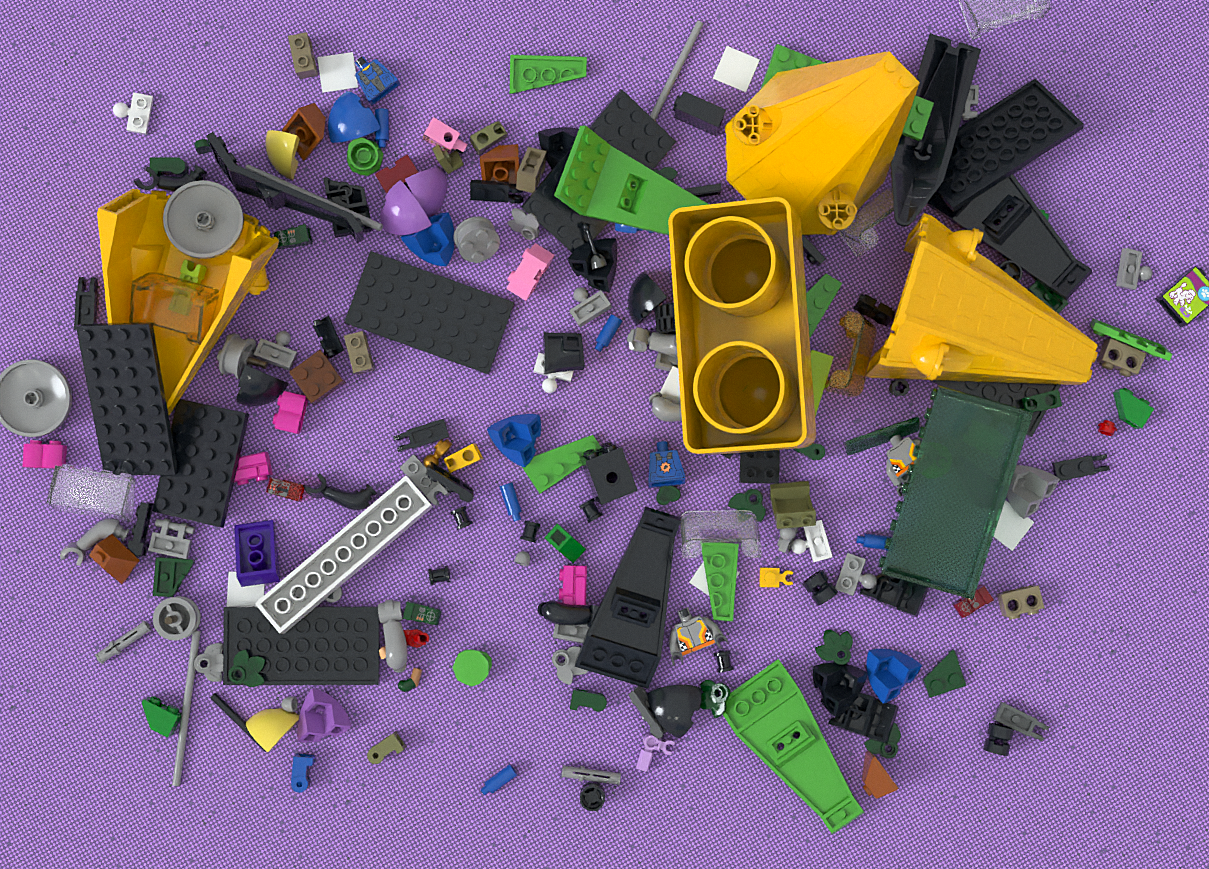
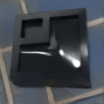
M544 332V374L584 370L582 333Z

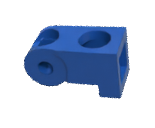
M296 753L293 756L291 787L295 792L302 793L310 786L309 767L314 765L316 755Z

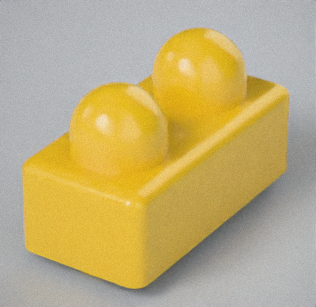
M781 197L691 206L674 210L669 217L668 225L682 429L685 447L692 453L709 455L809 447L816 439V422L800 216Z

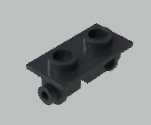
M861 294L853 309L861 315H865L875 320L878 324L887 327L894 317L895 311L892 310L893 308L881 302L876 307V299L867 294Z
M329 315L322 320L317 319L313 321V328L318 338H323L320 343L327 357L332 358L344 351Z

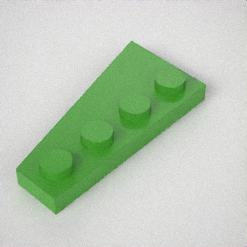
M1092 318L1090 327L1093 329V333L1103 337L1108 335L1111 339L1118 342L1127 343L1135 349H1141L1152 356L1170 361L1173 354L1164 345Z

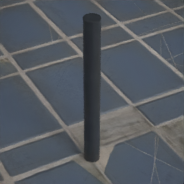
M214 693L210 699L266 752L252 737L246 727V722L218 694Z

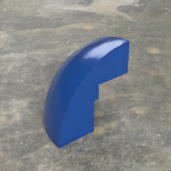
M350 91L343 93L336 100L330 111L328 133L331 143L354 140L381 129L370 108L362 106L361 98Z
M449 212L429 217L428 219L432 225L428 228L400 237L416 256L428 263L437 266H447L451 260L455 242L454 226Z
M520 414L494 423L487 428V431L495 446L505 457L519 466L526 467L537 451L534 445L536 438L541 436L540 415Z
M872 649L868 651L866 664L869 682L874 693L883 704L897 697L901 693V688L906 683H911L922 667V664L912 657L895 650Z

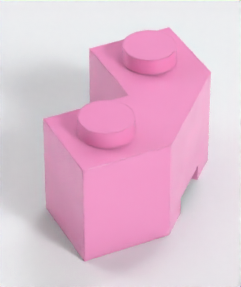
M536 243L531 249L527 248L522 255L524 259L516 271L513 270L507 279L510 282L507 289L526 301L534 292L540 278L549 268L555 255Z

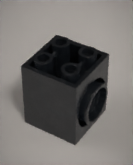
M604 443L600 449L595 451L594 449H589L583 452V456L579 457L594 499L601 505L638 491L623 449L616 443ZM611 472V476L606 479L607 474Z

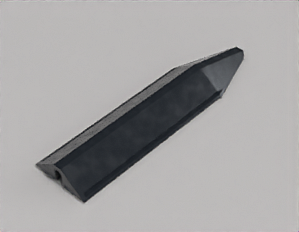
M931 33L929 34L916 78L920 83L915 96L934 104L922 140L917 141L901 135L893 160L891 161L894 218L897 225L901 227L909 226L944 181L981 52L980 48L959 42L958 46L954 48L951 46L952 40Z

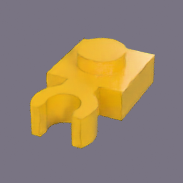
M760 567L759 587H779V582L785 585H792L793 582L786 581L785 577L788 574H793V572L786 570L780 573V568Z

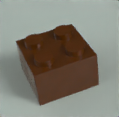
M322 350L317 351L289 371L305 396L314 405L346 383L329 357Z

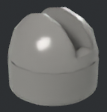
M521 551L516 555L514 562L529 567L530 555L526 551Z
M295 696L285 697L281 703L282 708L286 712H295L298 706L297 698Z

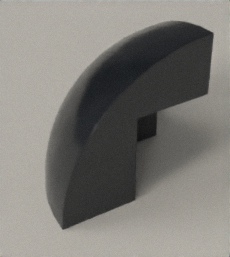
M558 127L538 132L541 150L547 151L546 161L551 169L556 166L573 146L579 131L578 128Z
M604 238L593 241L597 254H601L607 263L606 266L592 270L590 262L593 256L590 243L588 242L577 248L568 258L573 272L578 277L581 275L588 280L589 286L604 292H610L617 266L616 238Z
M641 272L636 277L628 294V310L635 325L649 316L651 311L667 299L664 292L644 272Z
M245 365L238 384L240 390L236 396L237 403L245 406L266 405L276 400L280 394L282 395L289 383Z
M823 663L813 666L814 686L820 689L823 696L821 702L824 707L836 718L845 712L856 700L866 682L868 673L848 664Z
M670 685L647 693L650 708L657 721L666 731L679 739L688 732L693 725L691 721L693 713L700 708L702 688L692 685Z

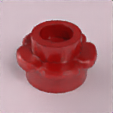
M1104 420L1103 423L1098 424V432L1101 434L1113 436L1114 432L1117 431L1115 423Z

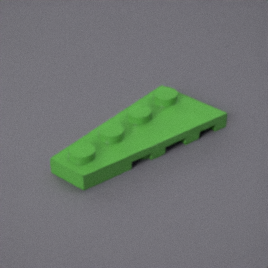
M510 55L509 94L585 78L587 57Z
M825 274L806 293L809 339L842 285L840 281L828 274Z
M591 435L536 455L526 467L522 468L541 494L581 467L582 463L579 457L583 456L584 451L594 449L595 451L600 449L601 446L595 437Z
M700 541L713 620L733 621L739 544Z

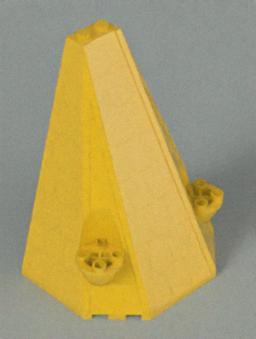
M890 51L777 72L725 125L726 180L746 200L770 197L785 199L800 216L802 235L836 234L853 222L857 210L885 182L920 82Z
M131 189L99 207L97 211L108 323H153L168 415H170L237 312L248 291L253 295H260L261 291L269 288L270 283L267 279L265 266L276 251L279 239L277 237L271 238L270 231L264 225L260 227L258 225L259 220L256 217L243 213V230L239 240L232 249L221 256L210 259L190 257L179 251L171 243L164 229V208L171 195L166 196V191L151 190V194H144L139 189ZM185 259L194 262L193 270H195L197 264L207 267L189 316L169 310Z
M924 213L909 232L903 250L914 254L891 326V330L895 332H890L884 345L870 358L865 376L869 378L1082 385L1091 378L1092 370L1090 368L1097 358V344L993 262L979 254L975 248L977 243L980 244L983 232L976 228L952 232L936 218Z

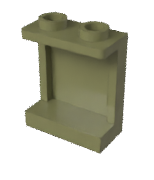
M809 481L770 484V501L777 529L816 526V510L812 506L809 495Z

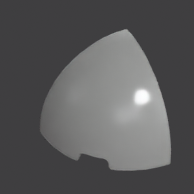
M1007 466L1004 472V486L1009 489L1006 496L1015 512L1025 519L1039 509L1040 502L1045 497L1049 498L1060 478L1047 471L1030 466Z

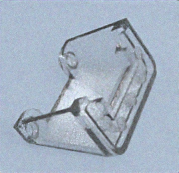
M959 0L971 40L981 37V33L991 32L994 28L1027 18L1029 20L1034 17V20L1042 18L1052 8L1049 0Z
M892 186L888 187L855 214L853 222L847 228L839 231L841 237L859 259L878 242V235L873 227L894 211Z
M748 510L688 511L682 514L680 523V551L682 559L698 557L702 552V543L741 542L744 555L751 558H761L758 521L753 512Z

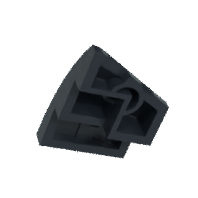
M324 177L325 191L329 201L371 219L364 187L350 185L343 181L337 182ZM332 223L335 238L351 235L347 228ZM364 225L363 229L365 232L373 231V228Z
M889 564L883 573L876 576L877 583L875 587L871 589L865 588L860 592L861 595L878 603L918 617L931 581L911 574L906 568Z
M860 693L845 712L836 718L830 719L828 724L888 744L899 707L890 703L883 704L873 696Z

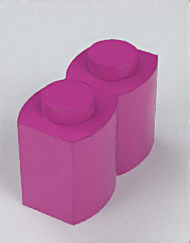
M284 391L282 395L280 394L277 405L280 406L279 411L273 417L275 429L300 435L308 398L304 395Z
M30 440V444H24L22 467L66 469L67 446L61 445V441H49V444H42V441Z

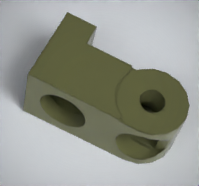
M497 121L471 135L470 143L477 154L481 155L485 150L505 139L508 133L501 122Z
M395 731L368 751V761L372 764H379L393 750L399 754L407 746L397 731Z

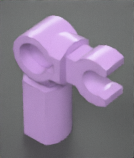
M651 733L646 734L643 737V744L645 746L644 749H641L636 768L648 772L654 754L652 750L658 751L661 749L665 754L671 755L672 752L666 750V745H674L675 742L671 739L663 741L662 738H656Z

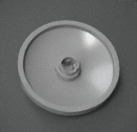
M203 180L187 183L170 196L164 208L163 224L169 240L179 251L193 258L210 259L225 254L237 243L243 230L244 216L237 198L230 190L218 183Z
M22 360L10 365L0 374V422L9 431L20 436L39 437L52 433L65 422L72 406V391L67 378L57 367L45 361Z

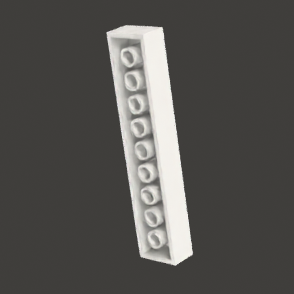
M407 476L403 477L259 599L255 605L280 634H285L432 509L433 506Z

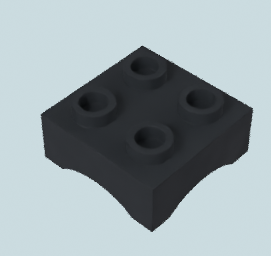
M780 450L740 453L739 483L779 484Z

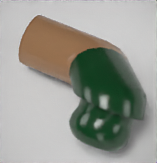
M413 667L411 678L400 680L398 688L402 692H409L419 685L423 670Z

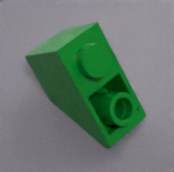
M1129 389L1114 390L1113 395L1119 419L1135 429H1142L1154 408L1149 406L1150 403L1147 400L1134 397V393Z
M558 523L544 537L572 563L586 550Z
M154 696L143 699L142 706L150 729L167 738L172 736L181 719L182 713L178 712L179 709L173 705L166 706L162 704V700Z

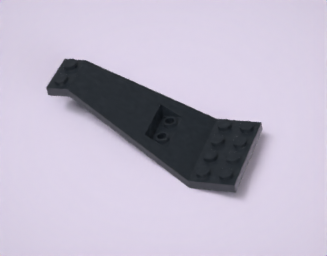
M214 132L206 136L215 160L236 191L262 199L269 209L273 207L277 210L283 206L345 227L349 230L357 244L364 240V225L359 218L355 219L353 214L238 166L234 155L231 152L228 153L226 144L221 136L216 137Z
M1013 174L955 212L936 193L933 194L926 204L963 230L979 229V231L983 232L982 243L1008 261L1017 262L1021 266L1022 271L1065 300L1092 274L1091 268L1074 257Z
M644 507L635 531L587 630L575 661V667L647 689L649 688L662 654L674 540L681 523V517Z

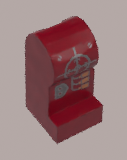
M978 585L953 603V606L960 617L964 618L985 604L994 601L984 585Z

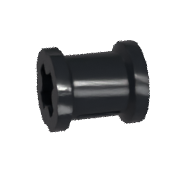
M904 379L894 380L889 385V391L896 397L904 396L909 391V384ZM898 384L903 386V389L900 391L895 389Z
M594 498L579 506L586 514L588 523L603 515L594 504Z
M466 506L450 512L457 523V530L473 524V521H470L467 515Z
M525 520L523 535L519 539L536 543V534L541 524Z
M448 565L440 569H428L431 586L438 582H451Z
M730 650L713 653L717 660V673L734 670V667L731 666Z

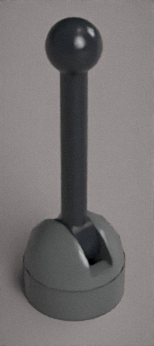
M584 223L582 228L586 231L593 252L590 260L592 270L606 266L605 258L601 254H597L589 230L590 225Z

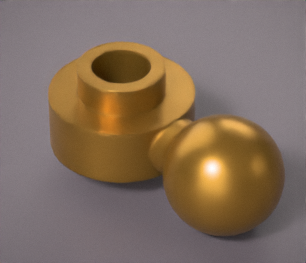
M441 439L434 446L436 449L434 454H429L424 458V466L427 468L430 462L438 465L439 459L453 444L448 439L445 441Z

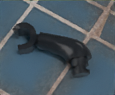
M195 164L194 171L191 170L189 174L185 173L181 177L157 176L152 168L145 165L143 169L151 174L150 180L142 182L139 178H136L133 182L138 188L144 190H151L156 186L159 189L175 192L187 183L202 181L204 178L202 176L207 174V171Z
M320 473L317 475V478L322 485L318 489H312L310 485H304L306 493L313 498L319 499L324 497L342 507L357 511L366 509L370 505L368 501L372 499L371 496L377 494L369 484H366V488H362L359 492L357 490L345 491L332 486L328 487L325 478Z
M550 600L547 603H540L537 611L540 616H544L547 621L554 624L567 626L587 624L589 627L599 606L570 605Z

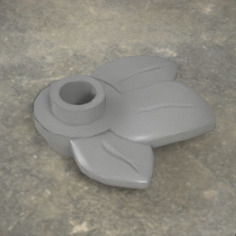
M512 209L514 220L508 221L507 224L514 231L520 232L525 239L533 240L538 237L540 223L537 221V217L533 213L527 214L521 209Z
M214 643L207 646L204 654L198 655L194 660L196 671L204 673L206 678L212 682L222 681L223 643ZM202 660L208 662L206 667L200 666Z
M573 646L567 650L560 649L554 652L552 656V663L557 668V676L565 684L571 685L573 675H582L588 672L587 670L575 667L580 647ZM561 655L565 657V661L562 663L558 661V657Z

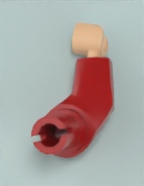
M404 630L407 646L418 648L429 642V635L421 630ZM382 646L379 650L381 659L386 658L385 646Z

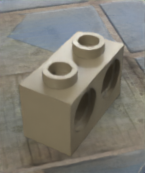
M308 33L288 36L296 75L299 79L318 76L312 42Z
M532 147L527 148L517 171L516 189L530 193L535 191L546 168L547 151Z
M360 331L345 335L344 339L353 373L359 375L374 371L375 367L366 333Z
M1110 338L1104 341L1096 362L1101 363V366L1105 369H1116L1120 371V375L1131 377L1139 374L1147 353ZM1109 351H1113V352H1114V354H1115L1114 360H1111V359L1109 358V356H1108ZM1128 358L1133 362L1131 368L1126 363Z
M1033 584L996 593L1001 614L1004 617H1009V620L1020 618V614L1023 613L1028 615L1037 614L1039 609H1044L1039 585ZM1032 595L1034 598V602L1032 605L1029 606L1027 604V598L1028 596ZM1010 600L1015 602V607L1012 610L1008 608Z

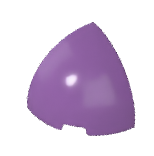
M440 167L421 171L405 179L428 218L434 216L440 210L447 192V178L443 168Z
M401 180L398 181L386 194L384 209L380 211L383 229L394 235H408L431 226L430 220L416 198Z
M315 688L309 691L299 715L297 727L298 742H319L323 736L333 735V737H336L351 728L349 717L337 700Z

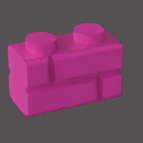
M262 452L240 457L234 483H237V486L249 484L251 479H256V482L268 480L267 476L273 475L269 453Z
M564 565L563 569H560L559 581H563V588H559V600L570 605H586L587 566Z

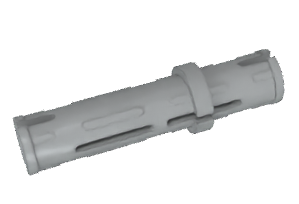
M143 621L116 641L112 640L107 647L95 654L97 660L103 664L114 655H119L122 653L121 650L151 631L150 625Z
M563 765L561 777L579 779V782L587 780L619 785L621 773L587 769L584 766L579 768ZM573 772L586 773V774H589V776H588V775H581V774H573ZM593 775L607 776L609 778L595 777Z

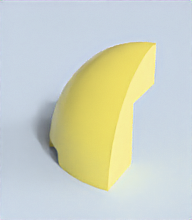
M269 130L265 140L268 158L281 175L293 180L299 163L294 157L300 139L294 134Z
M283 708L264 709L250 717L246 721V727L258 744L269 752L298 722L299 715L295 712H286Z

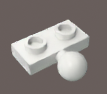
M133 92L131 107L128 108L125 103L118 102L113 107V113L119 118L129 115L126 129L128 132L147 135L154 98L153 96Z
M538 353L534 373L548 376L542 383V388L546 393L556 391V378L571 382L574 371L544 374V354Z
M822 520L816 521V526L803 527L806 536L805 541L795 539L791 544V549L796 554H802L806 548H809L813 562L832 557Z

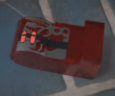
M270 477L266 492L302 502L305 484Z

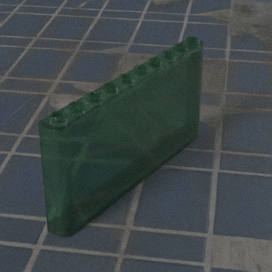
M938 385L936 389L933 388L931 391V407H927L924 414V419L927 420L925 426L920 427L918 437L921 439L919 445L914 447L912 456L915 457L914 462L908 466L906 475H909L907 483L904 482L902 485L901 493L903 497L901 501L898 500L895 508V512H898L896 520L892 519L889 530L892 533L890 538L887 537L885 540L884 549H886L884 556L881 555L878 567H881V574L973 600L1033 412Z

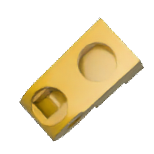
M473 443L443 460L449 473H453L482 460L483 457L477 444Z

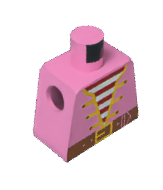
M434 117L423 136V140L434 146L439 145L443 151L447 150L449 154L452 149L463 154L468 145L458 139L459 132ZM444 137H449L451 141L446 142Z

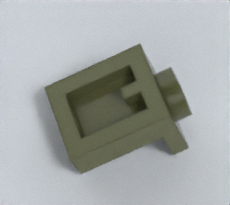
M439 145L432 148L438 162L447 174L464 165L457 151L449 154L447 150L443 151Z

